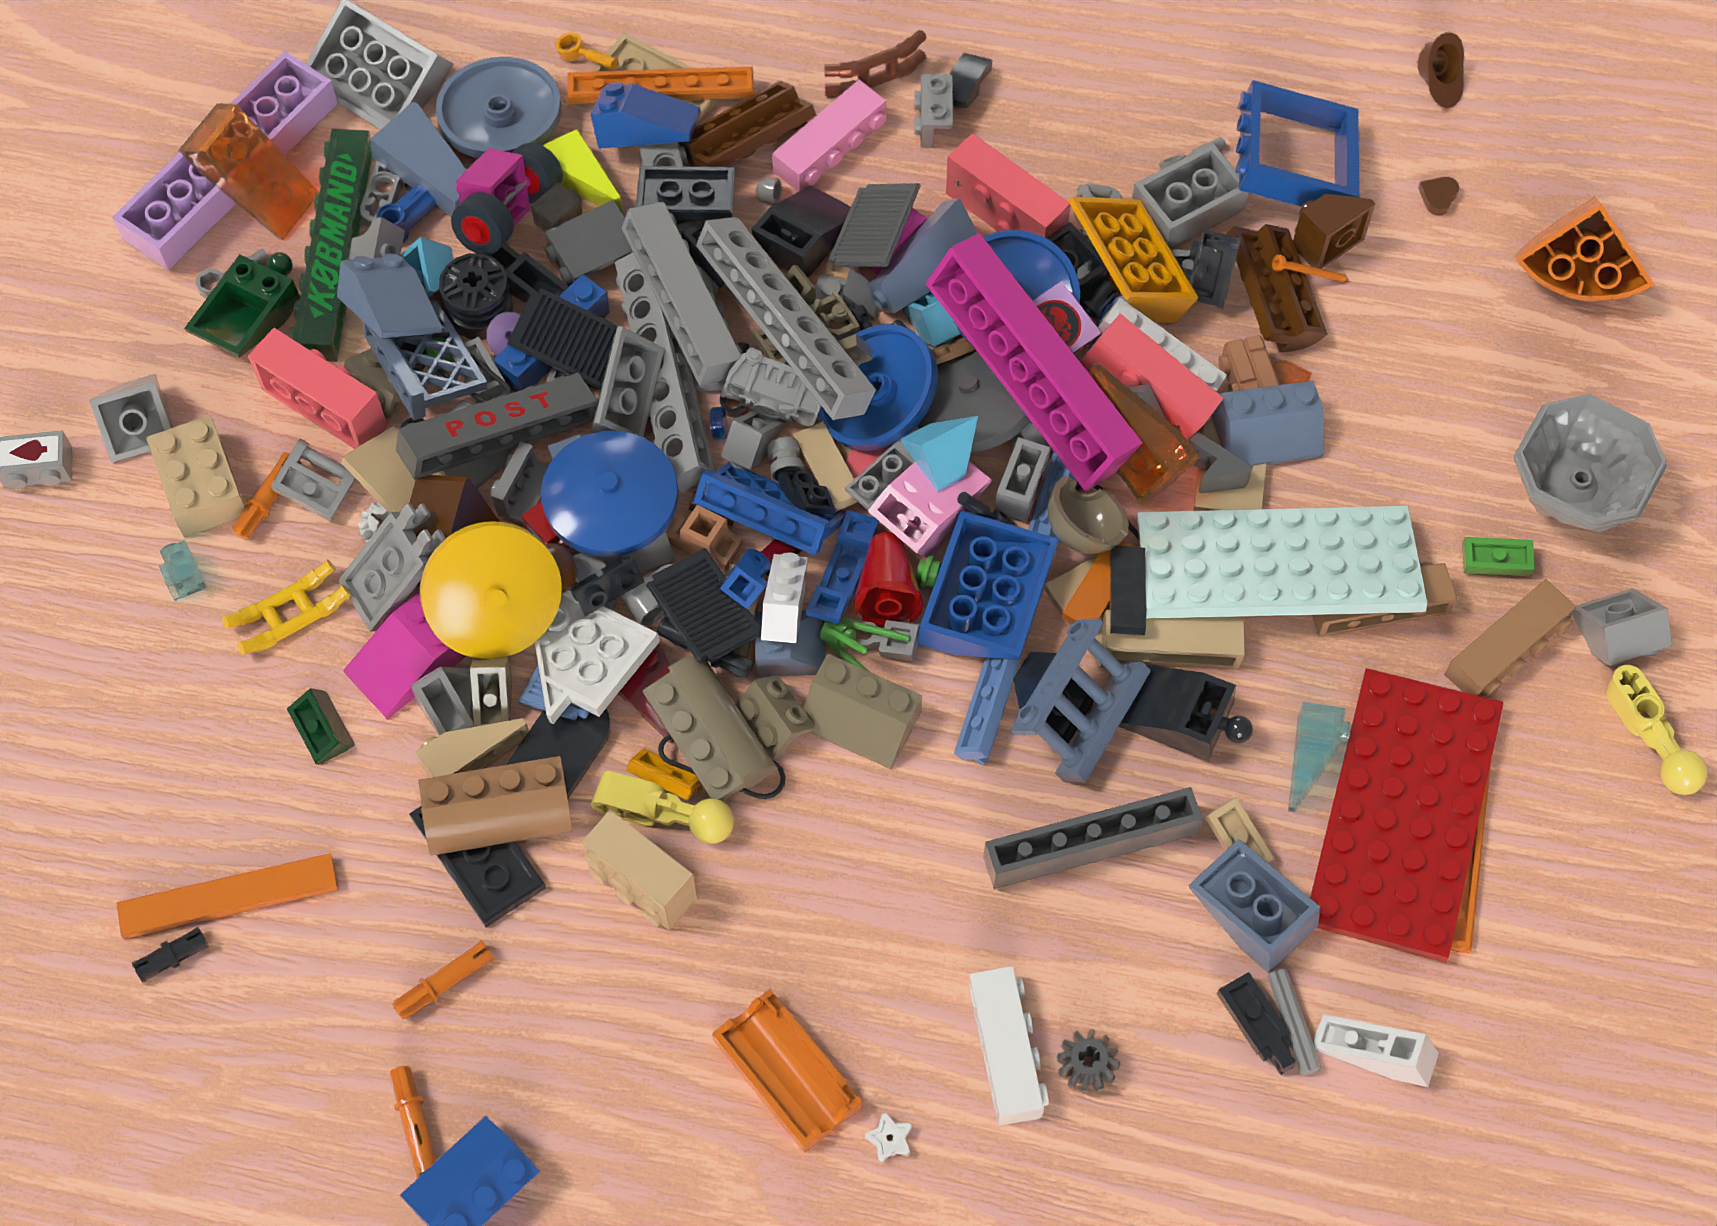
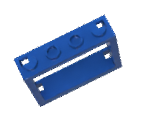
M1252 80L1248 90L1241 92V99L1237 106V109L1241 110L1236 130L1240 132L1236 146V153L1240 154L1235 169V173L1239 174V190L1301 207L1309 200L1315 201L1324 194L1359 198V110L1354 107ZM1261 112L1335 132V184L1260 164Z

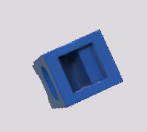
M753 548L747 549L736 565L733 566L720 589L748 610L768 583L763 577L771 568L770 561L758 550Z

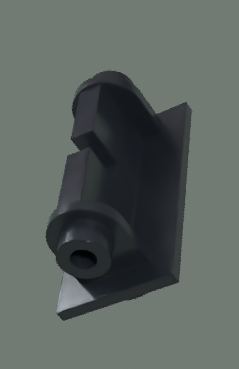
M620 556L618 560L601 569L603 575L598 577L596 573H593L580 582L574 583L575 587L570 589V592L575 601H578L585 617L644 583L634 557L627 556L623 558Z

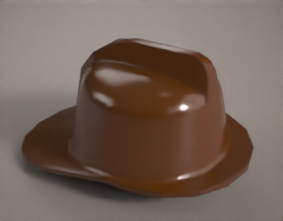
M1446 32L1439 35L1434 42L1427 43L1418 56L1417 69L1419 75L1428 84L1433 100L1440 107L1450 108L1460 101L1463 94L1464 46L1457 34Z

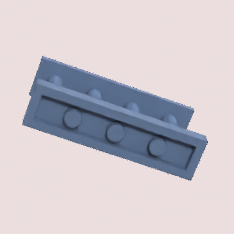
M1100 618L1078 619L1070 626L1067 632L1068 636L1027 704L1018 712L1017 720L1010 730L1014 735L1038 734L1062 757V762L1055 774L1063 782L1087 781L1151 671L1143 662L1120 663L1095 638L1104 623ZM1087 650L1111 673V679L1104 690L1079 666ZM1071 678L1095 701V706L1088 718L1062 694ZM1054 706L1078 728V735L1071 746L1045 722Z

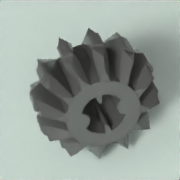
M1093 1029L1089 1030L1086 1039H1084L1079 1031L1073 1034L1074 1042L1065 1039L1061 1045L1065 1052L1058 1053L1056 1058L1057 1062L1063 1064L1059 1068V1076H1071L1067 1084L1071 1089L1077 1083H1081V1092L1083 1094L1088 1093L1091 1084L1097 1092H1102L1104 1088L1103 1081L1112 1084L1115 1080V1075L1112 1071H1117L1120 1067V1062L1114 1059L1118 1053V1048L1116 1046L1106 1047L1109 1040L1107 1035L1102 1036L1099 1041L1094 1039L1095 1030ZM1085 1056L1093 1058L1092 1067L1084 1066Z

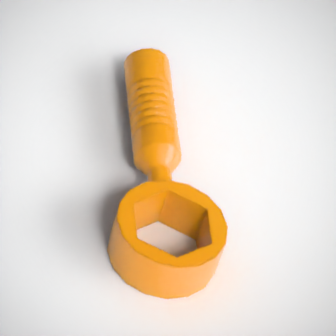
M566 33L556 41L555 47L560 58L564 61H574L584 55L588 61L611 70H616L619 65L617 58L591 48L586 50L580 35L577 33ZM573 43L576 44V46L570 48L569 50H564L565 47Z

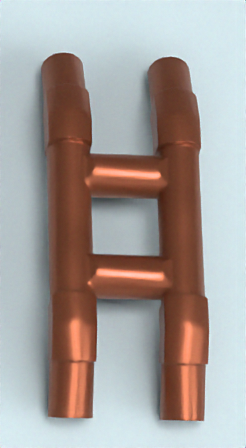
M919 29L910 38H906L902 43L896 44L895 47L857 61L824 64L825 77L852 78L857 76L856 81L825 84V96H840L858 80L872 88L899 77L909 76L926 59V54L921 49H918V46L927 39L925 32ZM899 58H905L902 62L898 63ZM885 64V70L870 75V69Z

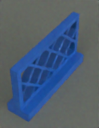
M727 462L715 472L707 469L702 473L693 502L696 505L813 555H817L820 552L823 541L842 525L846 515L844 510H839L834 515L809 513L801 510L788 500L778 482L750 470L735 468L730 462Z

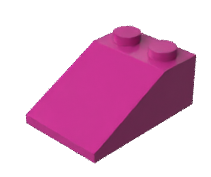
M417 593L386 619L343 671L377 710L388 719L415 698L410 686L411 684L439 667H454L467 656L449 648L435 635L425 618L421 606L420 593Z

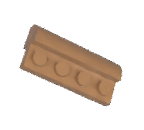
M561 756L418 780L422 817L430 856L573 832Z

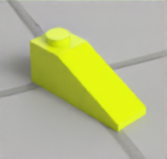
M577 129L543 144L544 147L556 156L563 172L562 187L598 207L614 200L623 214L620 195Z

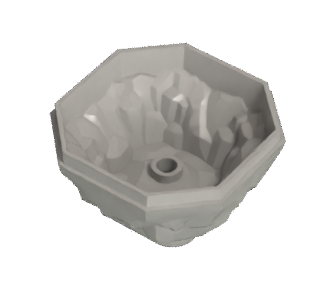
M1591 394L1542 405L1514 454V462L1528 493L1529 502L1535 507L1537 512L1543 516H1552L1560 523L1593 530L1596 533L1639 519L1667 467L1666 460L1650 423Z

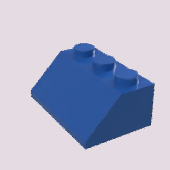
M484 1116L399 1196L426 1226H483L540 1171L503 1131L487 1116Z

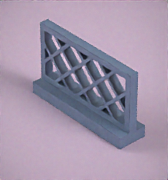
M437 300L430 302L442 326L441 333L449 335L445 343L431 340L433 333L425 334L424 337L412 335L381 338L363 322L365 339L413 420L426 417L425 408L488 389L485 377ZM404 342L418 345L415 352L401 349ZM426 348L440 351L436 358L422 355ZM447 354L461 357L458 364L445 361L444 359ZM416 363L431 366L427 373L413 370ZM438 369L453 372L449 379L435 376ZM460 374L474 378V381L468 383L456 380ZM429 384L444 387L442 391L429 395L426 392Z

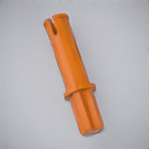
M284 452L281 455V458L254 497L245 502V510L232 527V532L240 539H249L263 518L266 519L270 516L269 510L280 495L271 490V484L290 453Z
M480 940L478 944L426 979L420 978V983L393 1001V1008L399 1017L407 1019L430 1002L437 1003V997L488 962L493 961L494 956L489 949H486L487 945L484 941Z
M402 1065L392 1069L389 1074L397 1101L394 1108L400 1112L416 1176L419 1177L436 1162L421 1106L424 1099L418 1095L411 1067ZM415 1130H417L418 1137H419V1140H420V1144H419V1142H418V1138H417V1134H416V1131H415Z

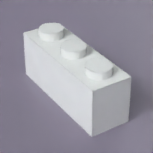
M794 553L774 554L763 601L761 640L796 643L806 593L808 557H800Z

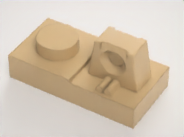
M1237 797L1232 798L1204 816L1224 851L1240 839L1267 863L1274 859Z

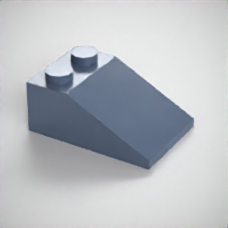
M385 254L381 258L357 256L354 257V260L341 261L337 297L379 337L391 338L441 333L442 326L415 269L403 257L397 254Z
M1240 839L1232 844L1189 884V889L1239 948L1268 973L1318 927L1320 906Z

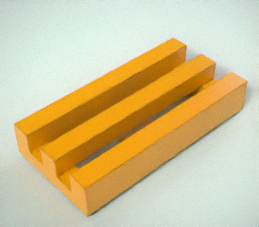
M643 748L633 756L626 768L627 772L656 783L665 790L687 801L691 798V795L696 794L697 790L699 791L702 788V784L696 774L669 765L662 760L660 755L646 748Z

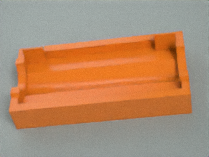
M771 989L754 999L741 1015L734 1019H728L712 1033L713 1041L803 1153H806L863 1107L862 1099L852 1091L848 1082L787 1008L777 1000Z

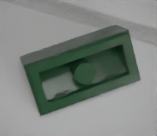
M310 688L287 708L315 764L320 765L354 746L350 734L326 691Z

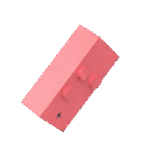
M972 133L947 156L946 194L952 199L960 198L967 210L995 229L996 232L1022 230L1047 238L1068 224L1071 205L1066 199Z
M1121 313L1079 361L1100 388L1149 384L1175 438L1170 446L1176 451L1205 424L1224 399Z
M273 328L248 355L261 389L353 449L376 437L388 427L377 392L354 379L352 374L343 366L337 365L335 367L329 363L318 350L312 349L310 351Z

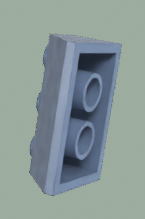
M1314 381L1220 393L1224 399L1211 414L1221 447L1249 465L1254 466L1264 463L1271 465L1323 457V406Z

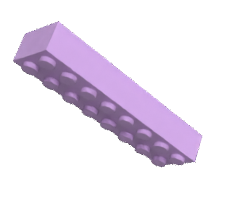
M284 51L112 216L121 238L169 271L338 104L332 81Z

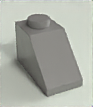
M755 410L733 420L721 457L730 460V464L735 468L751 470L763 463L767 456L766 446L769 442L778 438L786 421L780 418L766 417Z

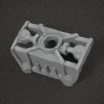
M749 348L746 353H743L731 368L721 393V397L724 398L726 396L727 398L740 401L739 405L753 408L761 415L770 418H780L791 424L792 421L808 426V428L813 427L821 404L791 366L764 357L760 350Z

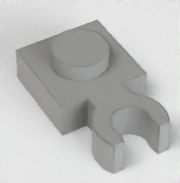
M886 620L884 629L909 635L910 640L908 642L871 633L872 636L867 640L857 639V642L865 646L868 651L879 647L878 652L881 657L914 661L919 642L920 626L919 624ZM863 622L865 624L876 626L872 622Z

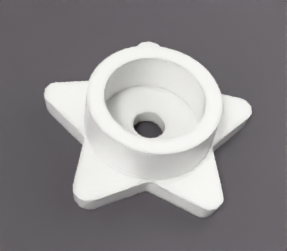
M884 1113L881 1115L879 1127L867 1132L864 1138L876 1146L878 1161L880 1162L896 1154L908 1156L910 1155V1150L905 1139L912 1125L910 1123L895 1124ZM887 1135H892L893 1140L888 1141L886 1139Z

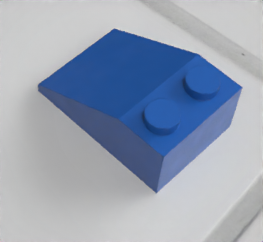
M614 82L602 88L590 116L598 149L690 141L701 111L700 107L647 88L635 84L623 85L620 82Z

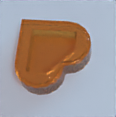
M1279 360L1273 364L1280 385L1310 380L1311 372L1290 361Z

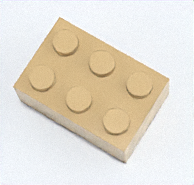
M211 415L146 437L174 520L184 538L240 517L246 507Z
M609 810L581 841L585 853L584 859L589 867L587 869L588 873L599 883L603 884L607 881L616 888L614 890L615 894L628 905L635 903L643 910L641 912L642 915L652 925L658 927L661 924L670 931L697 900L693 874L613 811Z

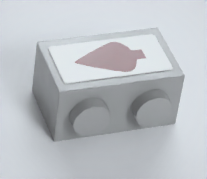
M63 430L0 437V482L4 488L22 489L26 486L39 484L53 486L60 482L72 481V446Z
M1018 437L997 491L995 508L1001 510L1009 517L1024 522L1027 521L1047 469L1050 447Z

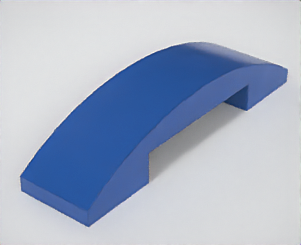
M847 510L837 534L836 546L821 583L814 590L806 610V615L836 624L841 622L858 587L870 540L876 535L878 529V519Z

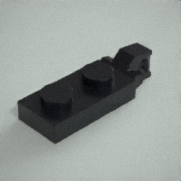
M1248 972L1219 988L1217 991L1218 997L1256 1055H1259L1263 1062L1270 1059L1280 1075L1293 1069L1296 1061L1287 1049L1292 1046V1042L1289 1039L1290 1032L1251 974Z

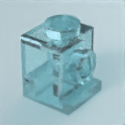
M185 540L179 543L168 544L160 550L164 563L160 564L159 568L174 601L207 588L194 556Z

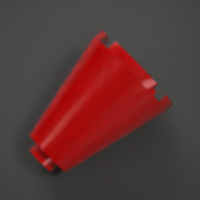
M882 532L870 540L854 599V611L856 615L859 613L862 616L863 622H872L880 628H884L886 620L900 622L909 619V623H911L922 613V595L904 542L891 532Z

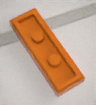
M1124 540L1117 545L1135 547ZM1110 550L1099 553L1062 612L1064 620L1073 624L1078 619L1102 618L1110 605Z

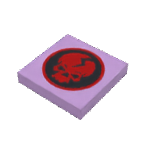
M1062 281L1033 300L1037 308L1048 322L1052 324L1055 331L1074 354L1100 336V330Z

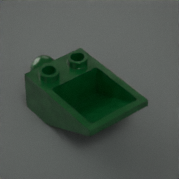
M275 252L269 256L266 267L239 254L185 326V331L239 358L259 344L273 328L279 329L283 326L302 299L293 279L287 277L293 268L292 259L286 253Z

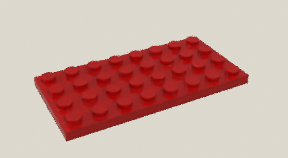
M1369 668L1365 669L1310 899L1320 906L1318 929L1447 963L1504 702Z

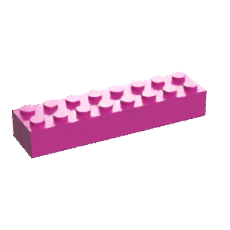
M978 233L952 246L925 283L1020 408L1026 413L1027 417L1084 491L1090 490L1113 476L1139 448L1142 441L981 234Z

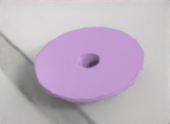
M503 312L496 315L490 321L487 329V342L489 348L496 356L508 346L506 344L521 316L516 312Z

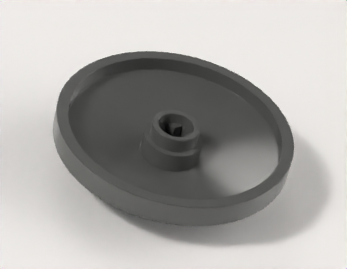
M975 349L959 357L937 364L938 384L936 393L928 412L917 427L921 429L931 423L978 416L971 453L991 449L1010 440L1027 426L1030 419Z

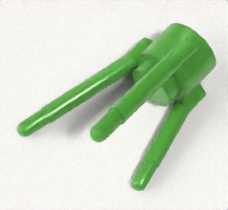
M848 616L843 621L841 620L839 624L826 621L820 633V639L830 645L832 652L841 656L846 662L864 670L867 669L845 651L850 647L863 654L868 651L865 646L855 641L856 631L854 629L906 642L910 640L909 635L857 622Z

